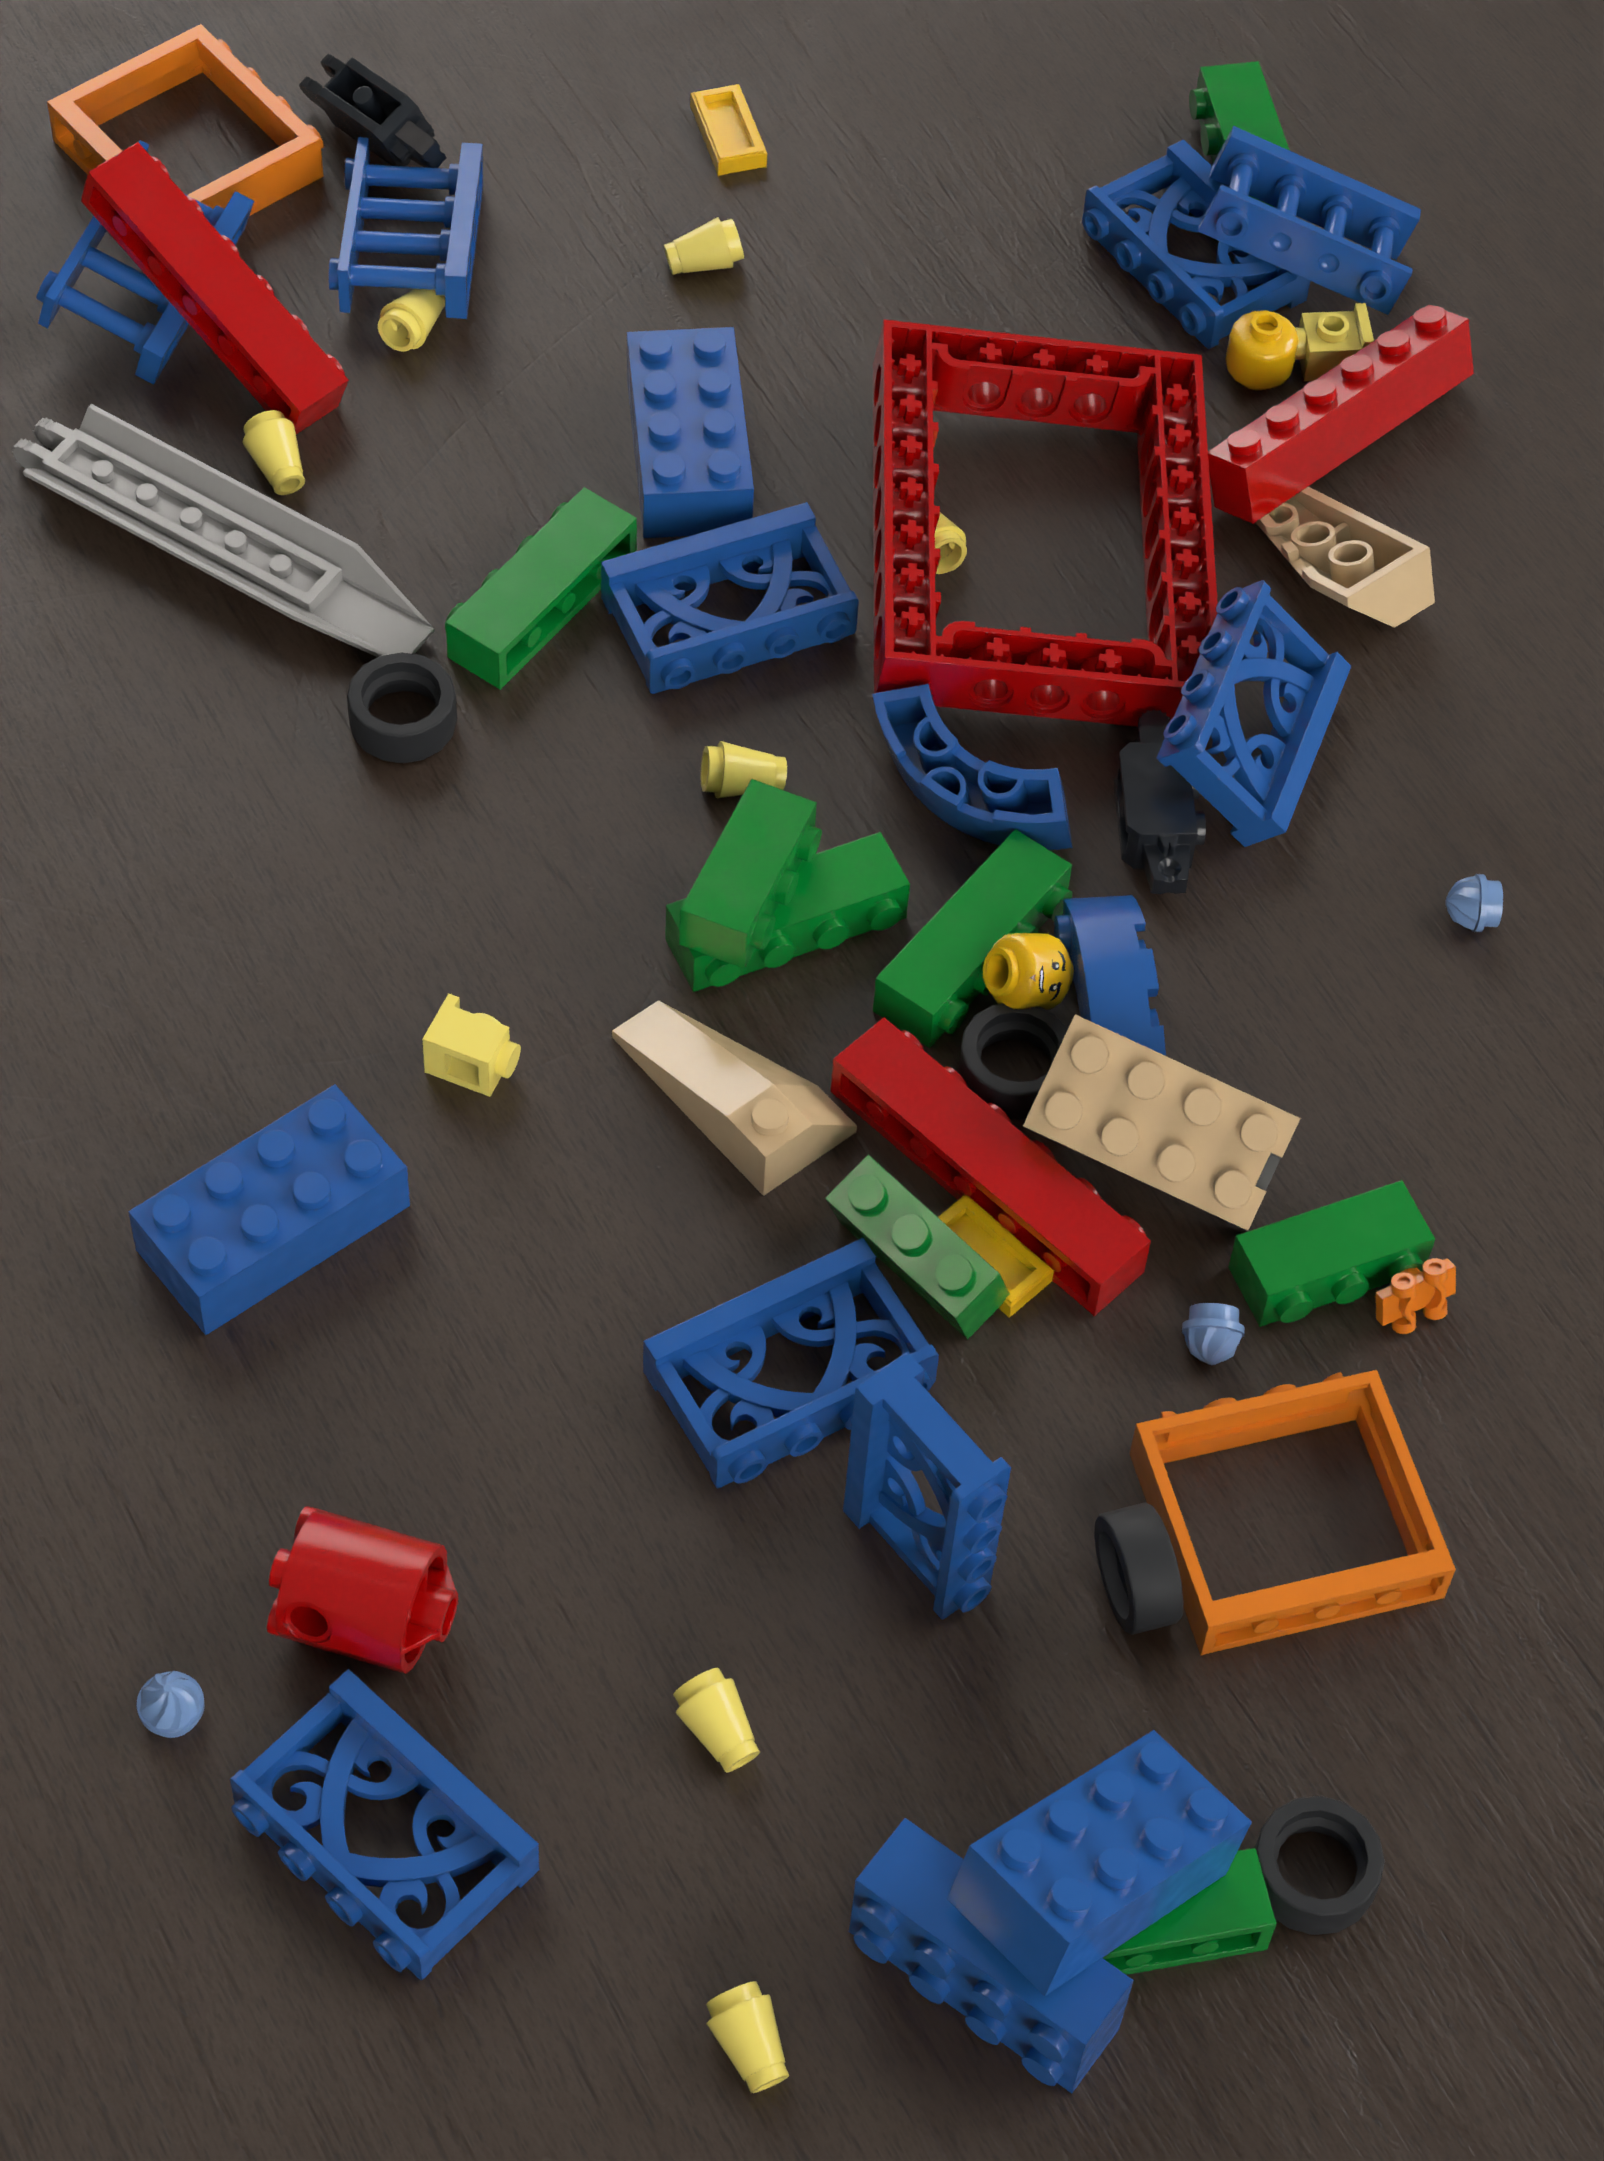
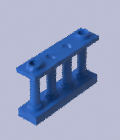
M1233 126L1211 167L1209 177L1229 187L1220 185L1199 225L1198 232L1359 303H1366V306L1389 315L1413 271L1412 268L1392 259L1397 260L1420 220L1421 209Z
M358 137L355 158H346L345 189L350 190L340 256L339 258H330L329 289L338 290L340 312L350 313L354 286L435 290L436 295L445 296L446 318L467 319L484 186L483 144L462 143L459 164L450 163L449 169L370 165L369 138ZM370 186L442 189L449 190V195L455 196H446L445 201L371 198L368 197ZM365 219L442 222L445 228L451 229H441L440 235L363 231ZM359 252L440 256V261L446 263H437L436 268L362 265L358 264Z
M139 140L141 146L148 152L149 144ZM236 191L225 209L218 205L212 209L196 200L210 224L220 235L228 237L236 246L246 228L254 201ZM93 216L60 272L57 274L50 270L43 280L36 296L37 300L43 302L38 324L48 329L60 307H64L134 344L133 351L141 354L135 375L154 385L188 328L189 323L145 274L96 249L107 230ZM86 267L158 305L157 311L162 316L156 326L150 322H147L144 326L74 289L73 286L83 269Z

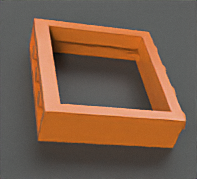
M202 24L47 101L53 141L88 175L90 170L122 152L98 127L99 125L203 72L279 147L188 194V196L212 209L216 205L225 209L236 191L254 201L250 212L251 216L324 177L321 151L324 148V143L315 127L306 125L297 117L282 96L273 94L262 83L261 78L253 68H246L232 54L226 42L222 39L217 40Z
M1377 1370L1343 1377L1342 1373L1338 1372L1327 1377L1323 1382L1302 1387L1284 1384L1268 1390L1261 1396L1239 1401L1234 1398H1221L1207 1404L1203 1409L1181 1414L1164 1411L1161 1412L1159 1419L1136 1423L1129 1454L1146 1502L1156 1509L1170 1537L1182 1582L1183 1607L1200 1655L1445 1598L1456 1569ZM1356 1420L1408 1556L1213 1601L1164 1463Z

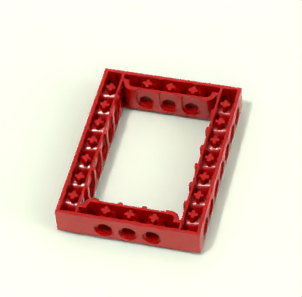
M883 319L873 362L874 693L929 684L936 707L1138 727L1139 717L1142 716V713H1146L1147 710L1152 711L1155 709L1156 711L1161 710L1162 713L1166 712L1170 720L1174 717L1183 696L1181 693L1182 687L1192 675L1200 656L1199 647L1211 630L1217 615L1216 607L1218 604L1202 355ZM933 411L1137 433L1148 641L1134 638L1131 639V642L1087 638L1086 633H1076L1075 637L1034 633L1028 627H1020L1019 631L975 627V622L970 621L950 623L943 629L942 636H936V618L941 603V592H935V576L940 561V549L935 548V531L940 516V506L934 505V490L939 475V464L934 463L933 450L939 426L938 422H933Z

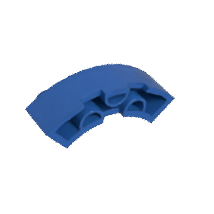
M929 684L872 694L876 714L897 770L913 794L940 819L965 834L996 845H1001L1016 829L1048 850L1073 848L1066 800L1058 768H1013L991 760L985 763L973 756L959 744L958 739L943 723L936 710Z
M1133 895L1063 899V915L1055 916L1054 937L1060 939L1066 947L1073 964V980L1077 993L1080 1017L1166 1056L1164 1026H1159L1156 1009L1149 1008L1148 997H1157L1159 985L1152 948L1147 949L1145 941L1138 940L1136 932L1145 931L1146 926L1137 900Z

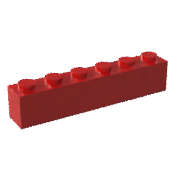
M137 142L88 172L81 202L266 411L275 410L282 412L286 419L293 422L295 432L298 434L339 406L349 381L341 364L335 357L326 354L311 338L304 322L298 316L288 312L275 297L268 281L262 276L256 275L241 259L234 243L228 237L218 233L205 218L198 202L194 198L186 196L170 178L165 165L158 158L151 157L141 144Z
M1427 305L1417 310L1414 315L1390 331L1381 334L1378 339L1354 355L1342 360L1339 365L1318 379L1307 383L1304 388L1280 404L1268 409L1265 414L1241 430L1232 433L1226 440L1208 451L1214 507L1254 524L1472 376L1474 370L1469 319L1448 312L1442 307Z
M883 1017L833 1058L831 1092L957 1200L966 1195L975 1201L1054 1270L1052 1281L1094 1317L1144 1273L1151 1240L1146 1237L1142 1227L1133 1218L1126 1215L1121 1216L1104 1202L1090 1182L1084 1178H1076L1061 1166L1047 1146L1040 1141L1030 1140L1012 1125L1007 1114L999 1106L993 1103L987 1104L969 1089L963 1077L956 1070L948 1066L943 1067L926 1053L919 1040L913 1034L906 1030L900 1031Z

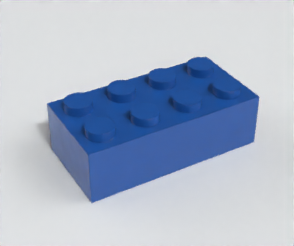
M734 327L627 332V386L643 538L692 536L753 518L754 485Z
M334 1084L128 1211L135 1249L201 1331L207 1335L410 1206L407 1166L337 1085Z
M1153 1730L971 1844L947 1900L1046 1996L1226 1875L1252 1821Z
M904 1818L855 1881L849 1932L854 1935L855 1944L874 1961L882 1964L890 1961L908 1974L909 1981L914 1989L929 2001L936 2004H941L945 2001L963 2014L968 2027L982 2040L993 2045H998L1001 2042L1021 2056L1023 2066L1037 2080L1049 2086H1055L1058 2083L1067 2091L1073 2093L1119 2031L1134 1980L1101 1958L1044 1996L947 1900L964 1859Z

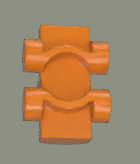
M1432 1258L1424 1262L1422 1272L1418 1268H1409L1395 1274L1391 1279L1390 1286L1376 1292V1320L1382 1326L1392 1322V1329L1396 1333L1409 1334L1416 1328L1415 1311L1423 1308L1424 1316L1431 1320L1444 1318L1447 1315L1446 1297L1456 1293V1266L1447 1258L1444 1260Z

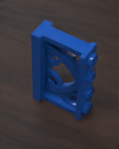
M1183 139L1167 147V154L1101 188L1095 185L1087 189L1082 224L1087 234L1113 255L1119 266L1124 271L1130 272L1148 290L1151 297L1157 303L1162 304L1180 321L1188 334L1195 336L1207 349H1211L1219 344L1221 338L1230 334L1234 322L1242 315L1263 310L1273 312L1285 305L1291 309L1307 301L1310 281L1219 241L1217 248V264L1192 261L1168 253L1167 231L1170 223L1187 231L1198 232L1199 225L1220 185L1229 187L1209 178L1212 166ZM1164 188L1167 189L1160 199L1152 195ZM1132 204H1133V205H1140V206H1143V207H1145V208H1147V209L1153 211V214H1152L1150 211L1146 210V209H1142V208H1132V209H1128V215H1127L1122 209H1124V208H1126V207H1128V206H1130V205H1132ZM1189 212L1192 213L1195 217L1189 216ZM1130 217L1135 218L1138 222L1135 223ZM1229 252L1235 255V264H1232L1228 255ZM1264 283L1263 285L1249 292L1246 287ZM1224 287H1231L1236 299L1220 306L1218 303L1222 299ZM1208 293L1215 295L1217 302Z
M808 502L601 562V598L609 614L613 613L646 679V685L651 694L668 689H680L695 681L722 673H733L742 667L772 658H783L793 652L822 643L837 642L856 632L859 600L855 592L850 590L815 525L816 517ZM805 557L813 572H792V561ZM758 570V574L751 573ZM729 579L745 588L768 590L756 610L745 621H737L717 617L696 609L706 599L710 584ZM790 587H812L823 592L827 598L813 602L814 597L809 592L802 589H790ZM695 589L689 596L684 598L686 591ZM807 602V604L797 606L800 603ZM646 604L656 614L643 623L635 606ZM668 623L673 624L669 631V644L656 647L652 641L655 633ZM677 639H684L682 641L672 643Z
M1264 580L1244 588H1233L1218 602L1216 618L1209 634L1199 647L1200 656L1192 675L1182 687L1181 693L1183 696L1174 717L1165 727V739L1157 755V760L1164 767L1171 765L1233 825L1230 834L1244 847L1286 833L1351 669V665L1338 652L1329 655L1269 595L1271 587ZM1256 629L1259 633L1253 635L1254 645H1251L1250 639L1252 637L1254 630ZM1265 639L1268 641V646H1269V656H1268V658H1267V652H1268V650H1267V644H1266ZM1245 681L1264 682V704L1267 715L1273 725L1270 735L1259 734L1245 740L1237 711L1234 684ZM1282 696H1283V697H1284V700H1283V703H1282V705H1281V704H1280V699H1279V697H1282ZM1211 736L1213 740L1212 747L1205 750ZM1256 748L1262 751L1261 757L1260 755L1252 757L1251 753ZM1224 752L1227 762L1221 766L1210 754Z
M864 1238L643 1341V1373L655 1391L658 1390L709 1471L710 1478L716 1488H721L733 1481L738 1484L748 1482L760 1475L768 1464L789 1454L794 1457L804 1455L818 1446L824 1437L845 1427L851 1430L856 1386L884 1368L873 1371L868 1367L867 1361L873 1357L885 1358V1351L881 1347L870 1343L856 1345V1339L878 1336L891 1340L899 1347L902 1355L908 1351L925 1369L923 1387L927 1391L935 1383L939 1354L933 1345H929L875 1263L876 1256ZM863 1293L880 1319L857 1322L853 1297ZM818 1314L821 1320L817 1324V1329L828 1327L833 1323L834 1328L809 1330L804 1328L800 1322ZM780 1332L787 1339L805 1346L823 1347L834 1344L827 1370L813 1393L784 1391L752 1382L764 1365L766 1338ZM746 1349L752 1357L747 1365L735 1374L733 1371L740 1366V1360H731L728 1356ZM690 1374L705 1387L713 1391L701 1408L698 1407L682 1381V1378ZM850 1377V1379H851L853 1382H851V1383H849V1384L846 1385L847 1380H848V1378ZM727 1401L736 1404L730 1415L731 1430L739 1421L744 1420L750 1421L756 1426L755 1429L731 1441L718 1436L712 1427L715 1413Z
M907 1351L856 1386L843 1512L858 1529L867 1523H870L935 1596L933 1610L943 1620L958 1609L962 1612L972 1610L991 1591L992 1586L990 1584L994 1563L997 1559L996 1552L999 1535L1002 1530L1001 1523L1007 1500L1011 1466L1002 1457L992 1462L923 1387L925 1369ZM911 1471H923L943 1515L925 1506L922 1492Z
M348 1669L329 1686L330 1692L246 1769L243 1771L239 1770L230 1778L235 1802L231 1809L238 1821L251 1834L259 1837L265 1832L281 1847L278 1850L280 1859L297 1878L306 1881L312 1877L328 1892L325 1895V1899L330 1908L343 1922L349 1926H354L357 1922H360L376 1938L373 1941V1945L387 1964L398 1972L407 1967L417 1978L423 1980L432 1971V1967L517 1886L521 1888L540 1870L539 1844ZM340 1722L347 1727L334 1750L330 1762L315 1754L308 1753ZM375 1761H383L391 1768V1774L387 1780L379 1783L369 1782L353 1775L356 1768L361 1774L370 1778L368 1768ZM307 1770L325 1778L323 1788L313 1782H300L290 1787L291 1792L300 1793L305 1796L306 1804L302 1809L297 1811L286 1810L273 1799L272 1792L275 1782L287 1772ZM414 1789L422 1797L415 1810L412 1826L413 1839L419 1856L376 1858L349 1853L345 1836V1806L348 1791L365 1799L388 1800L404 1795ZM436 1820H447L455 1827V1831L448 1837L437 1835V1841L443 1850L435 1852L429 1842L427 1828ZM320 1824L323 1846L306 1830ZM489 1860L495 1864L496 1867L461 1900L458 1888L452 1877L477 1868ZM437 1882L446 1899L445 1911L439 1922L431 1927L422 1929L411 1928L404 1924L396 1913L399 1903L404 1900H414L420 1905L423 1915L428 1905V1894L425 1884ZM365 1886L383 1887L379 1899Z

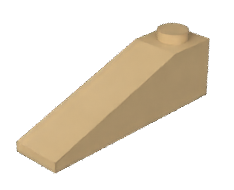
M1310 487L1305 488L1256 522L1311 588L1351 609L1395 628L1435 603L1430 547Z
M659 1000L612 1030V1038L763 1196L856 1133L857 1125L819 1086Z

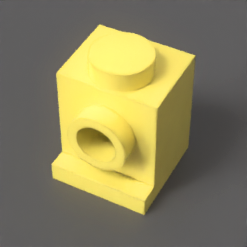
M1355 303L1354 311L1302 313L1299 327L1296 328L1299 342L1295 360H1300L1304 381H1314L1339 365L1345 358L1354 355L1372 343L1374 338L1366 303Z
M449 993L422 1039L425 1073L489 1097L492 1095L501 1077L508 1079L512 1075L521 1052V1046L510 1041L508 1026L501 1024L488 1014H473L460 1009V998Z

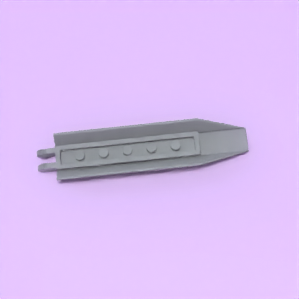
M93 404L87 408L79 430L77 428L71 430L58 422H53L52 419L47 417L45 419L42 418L35 425L36 427L33 432L38 441L46 446L47 449L36 443L33 444L31 440L28 441L26 438L24 440L21 438L14 445L12 453L17 460L16 462L25 468L23 471L24 476L297 622L376 657L401 652L415 654L434 633L432 625L357 543Z

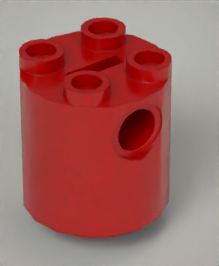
M305 1506L296 1524L292 1549L281 1548L277 1552L271 1567L269 1586L279 1589V1593L268 1617L267 1632L406 1674L413 1669L419 1660L426 1643L432 1640L441 1643L445 1641L455 1618L458 1592L455 1589L447 1565V1550L441 1544Z

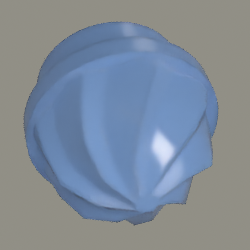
M1475 874L1474 876L1457 881L1449 891L1445 901L1452 920L1465 928L1471 929L1472 932H1482L1484 927H1498L1503 911V889L1501 882L1487 880L1484 874Z
M1199 1303L1189 1307V1320L1182 1323V1333L1185 1336L1186 1345L1193 1356L1204 1363L1215 1365L1234 1356L1237 1345L1241 1338L1244 1337L1245 1327L1239 1323L1238 1308L1220 1303Z
M178 1671L155 1674L154 1677L143 1685L137 1698V1711L143 1725L151 1732L167 1738L179 1737L192 1730L201 1719L205 1706L204 1695L197 1681L189 1675Z

